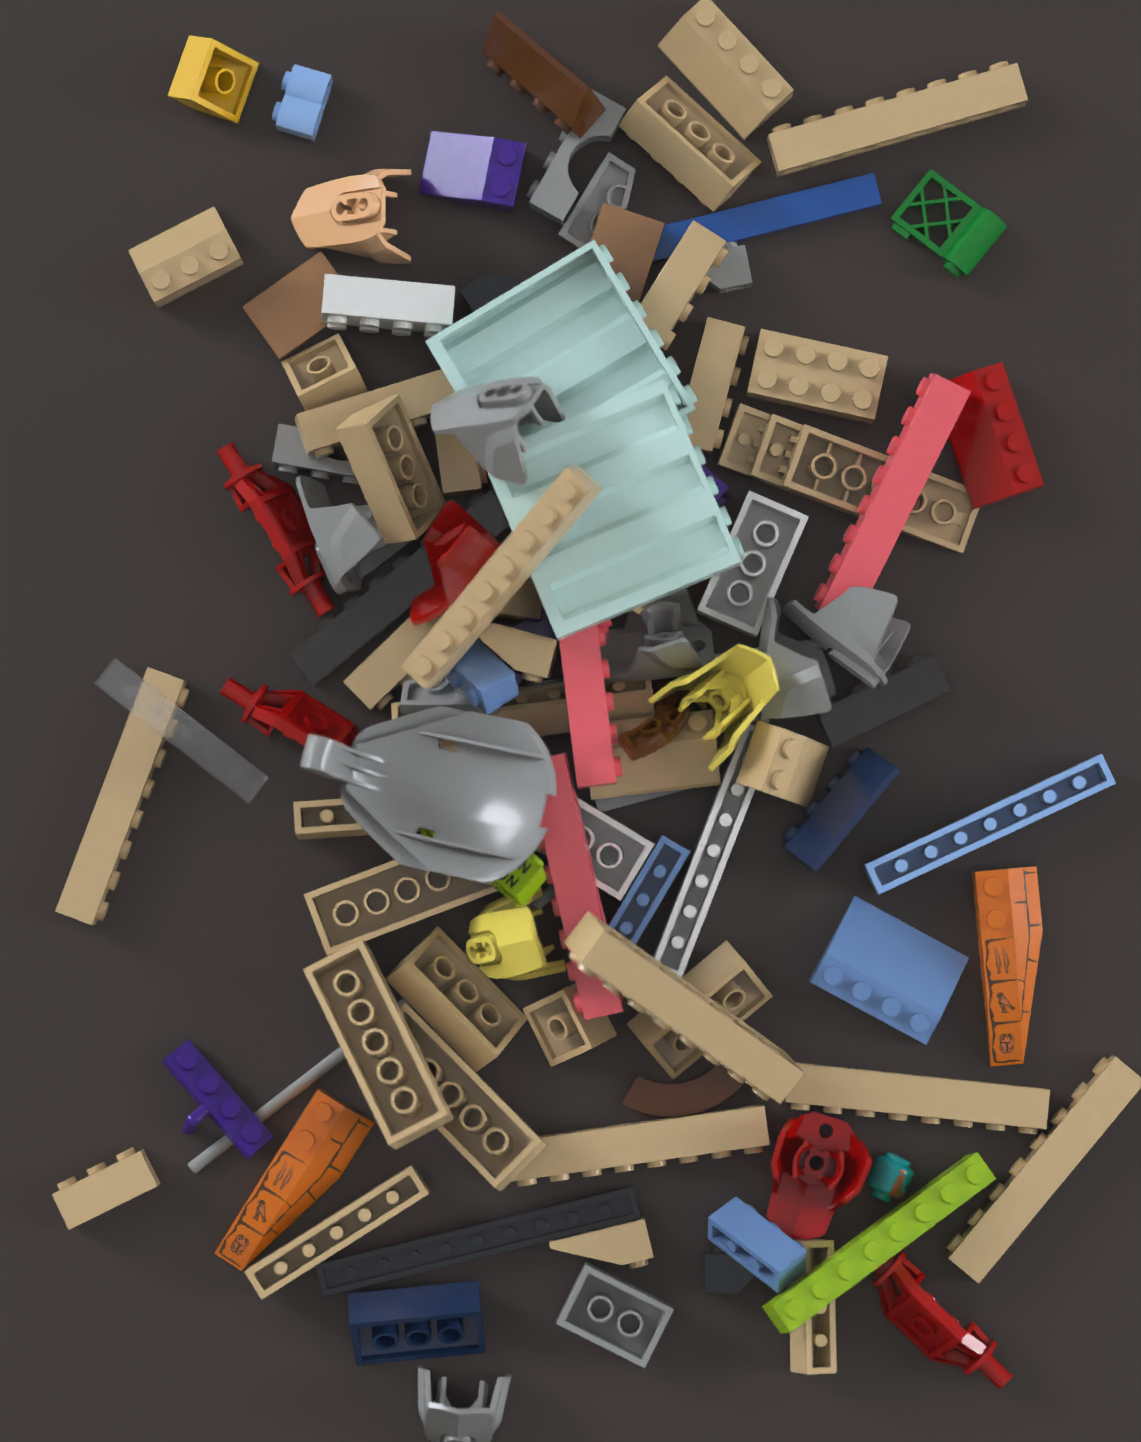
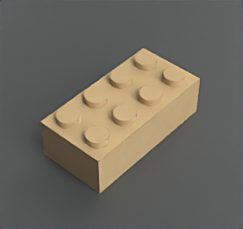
M761 329L746 397L872 424L877 412L888 356Z

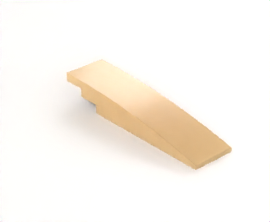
M739 403L716 465L859 517L860 513L857 512L858 506L865 494L870 495L875 485L872 483V478L880 465H885L889 456L809 425H801L778 415L768 414ZM931 472L901 533L963 554L979 508L972 509L965 485Z

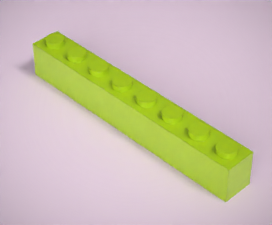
M978 1152L965 1155L763 1305V1309L781 1334L791 1333L996 1180L995 1176Z

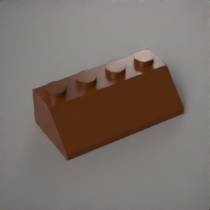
M499 10L497 11L481 50L489 60L486 66L498 77H501L504 73L511 80L508 84L519 95L523 96L525 93L533 98L531 104L541 114L545 116L548 112L556 118L553 123L562 132L568 135L572 131L577 137L581 138L605 112V107L590 87Z

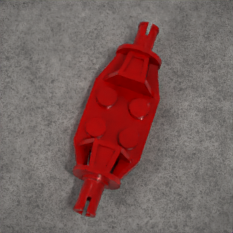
M234 442L223 446L216 453L231 474L230 480L223 487L225 491H230L241 513L250 509L253 510L255 519L268 534L273 548L281 555L283 562L276 567V570L291 589L289 594L291 597L300 593L305 594L317 613L318 618L331 612L336 606L332 603L321 585L322 579L327 575L316 553V541L302 501L291 484L262 471L264 467L261 463L248 466ZM253 482H255L256 484L260 485L261 487H263V488L266 489L267 491H265V492L262 491V490H261L258 486H256ZM307 556H309V565L311 575L309 576L307 575L305 563L303 560Z
M230 677L220 691V695L225 696L244 708V714L241 718L242 723H250L267 737H270L278 729L285 737L295 740L303 746L306 744L308 734L335 740L351 748L354 739L359 734L356 724L302 690H268L269 686L263 684L258 691L253 692ZM264 704L281 705L282 708L280 709Z
M903 1250L876 1268V1276L871 1283L875 1287L878 1286L884 1316L931 1361L963 1367L962 1372L966 1376L979 1369L998 1390L1010 1380L1013 1374L992 1356L993 1350L998 1343L994 1339L990 1340L973 1321L962 1328L954 1316L949 1315L930 1293L924 1291L919 1285L925 1274L905 1258L906 1253ZM891 1275L900 1290L897 1294L890 1280ZM954 1348H957V1349H959V1350H961V1351H963V1352H959V1351H956V1350H953V1349H954Z

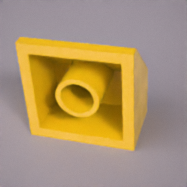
M189 36L168 97L192 109L238 123L259 63L212 38Z

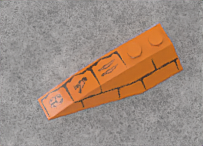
M1037 866L971 872L990 1067L1023 1064L1043 933Z
M319 1088L214 1254L242 1271L341 1177L375 1122L322 1088Z

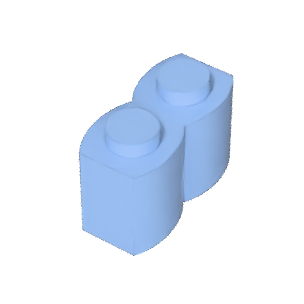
M294 64L291 72L286 71L281 87L282 90H285V95L282 102H276L272 114V120L276 121L277 130L309 140H315L333 83L331 74Z

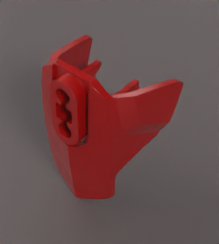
M451 499L446 501L423 537V544L427 552L434 584L412 600L410 618L414 626L421 625L444 614L503 544L499 543L476 519Z
M812 1111L802 1114L797 1118H790L780 1131L771 1160L773 1184L766 1216L770 1222L775 1223L791 1239H813L824 1236L834 1212L843 1205L848 1204L862 1189L872 1165V1158L865 1143L857 1138L847 1122ZM823 1124H828L831 1127V1133L823 1138L819 1133V1128ZM813 1156L821 1158V1164L818 1167L809 1165V1161Z

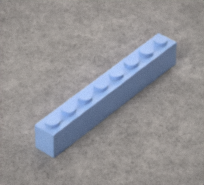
M1096 755L862 866L875 894L879 895L1116 784L1103 755Z

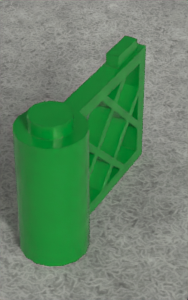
M932 169L926 173L890 218L894 223L891 227L892 230L905 240L912 236L941 258L945 263L942 266L943 269L956 279L959 276L966 278L1007 228L1006 224L995 213L981 207ZM931 180L943 188L944 199L925 201L924 189ZM947 191L954 197L947 198ZM921 195V201L914 202ZM962 202L971 209L965 218L950 220L948 204ZM945 204L947 221L927 223L926 207ZM922 207L923 224L909 225L901 219L908 209ZM958 225L953 232H951V226ZM947 226L948 239L941 247H938L929 240L928 229ZM925 229V236L917 230Z

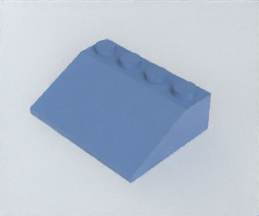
M854 896L808 982L926 1045L951 998L969 957Z

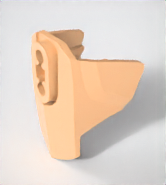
M374 169L363 175L348 176L306 188L291 217L296 233L304 246L309 249L329 248L371 258L380 264L411 263L410 255L387 242L394 235H397V230L383 228L386 222V198H397V193L386 191V187L382 182L384 178L411 175V169Z

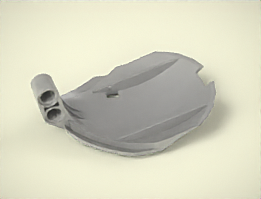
M442 705L367 727L357 735L351 748L326 737L308 734L300 764L301 768L313 774L342 782L341 800L345 809L400 865L483 883L492 882L514 871L538 848L548 831L547 828L540 827L547 796H557L556 774L549 751L538 733L527 722L473 711L466 712ZM440 741L457 743L456 751L452 752L441 749ZM420 828L435 831L433 838L423 836L422 834L417 835Z

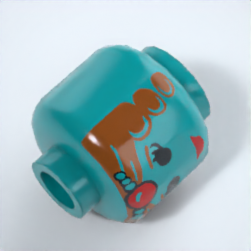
M887 1152L886 1156L878 1155L866 1177V1183L873 1188L871 1195L889 1203L891 1197L902 1199L914 1177V1172L909 1167L911 1162L891 1152Z

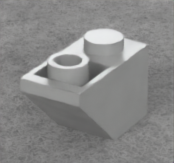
M728 242L724 247L729 251L719 268L713 265L706 275L711 278L708 286L719 294L750 288L753 283L745 245L737 246V242Z

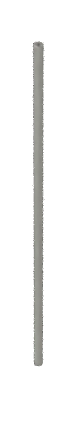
M551 884L542 891L543 896L527 906L541 909L548 904L551 898L556 897L554 885ZM402 998L399 1002H397L399 1008H400L405 1002H406L409 1006H411V1005H410L404 998ZM341 1047L337 1048L255 1111L256 1117L261 1122H264L346 1059ZM224 1135L191 1160L188 1166L196 1174L234 1144Z

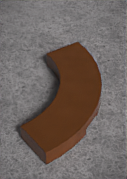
M678 677L652 684L653 695ZM678 690L657 701L656 712L653 717H649L636 728L618 735L620 747L632 761L656 752L679 735L688 721L690 705L681 713L677 709L681 700L689 693V690Z
M721 1064L718 1067L714 1066L702 1076L683 1083H659L637 1075L621 1104L633 1110L655 1116H686L708 1110L733 1095L743 1084L727 1073L728 1070Z

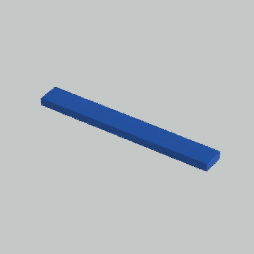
M870 173L664 225L652 263L670 258L693 220L728 243L739 242L881 206L882 202L875 175Z

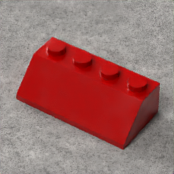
M1003 362L950 379L949 381L971 391L948 438L972 509L974 510L1029 493L1043 486L1044 483Z

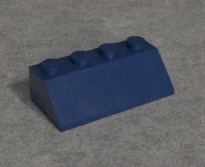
M869 747L865 748L863 752L858 748L845 762L849 766L848 770L842 777L837 773L824 788L828 791V794L821 802L815 799L804 812L808 818L800 827L794 824L783 837L787 842L783 848L812 873L819 870L900 772L898 768Z
M460 1281L458 1283L430 1284L418 1287L362 1291L348 1294L349 1327L356 1366L486 1353L479 1281Z

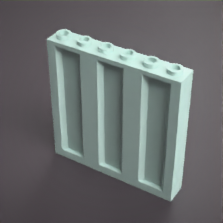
M592 240L425 341L455 392L492 381L519 377H539L552 390L565 415V420L662 379H665L667 386L674 385L681 403L676 404V408L680 417L688 416L695 412L696 407L694 403L698 401L691 387L688 384L683 387L677 378L681 371L672 356L666 359L660 347L664 343L656 329L653 328L649 331L643 319L647 315L638 300L632 303L626 293L630 286L621 272L615 274L609 265L614 260L604 244L598 246L595 240ZM543 420L544 424L542 426L528 423L517 427L520 437L523 438L557 424V422Z
M665 379L523 437L522 440L528 448L526 452H522L528 477L525 484L520 485L497 479L488 473L512 532L567 466H579L603 488L531 574L533 583L558 641L741 565L740 556L745 555L742 545L737 536L731 538L727 528L728 525L732 524L725 506L719 508L714 496L719 494L715 481L712 475L706 477L701 467V465L706 464L704 455L699 445L693 447L688 436L693 433L690 422L686 415L680 417L676 408V404L681 403L674 385L667 386Z

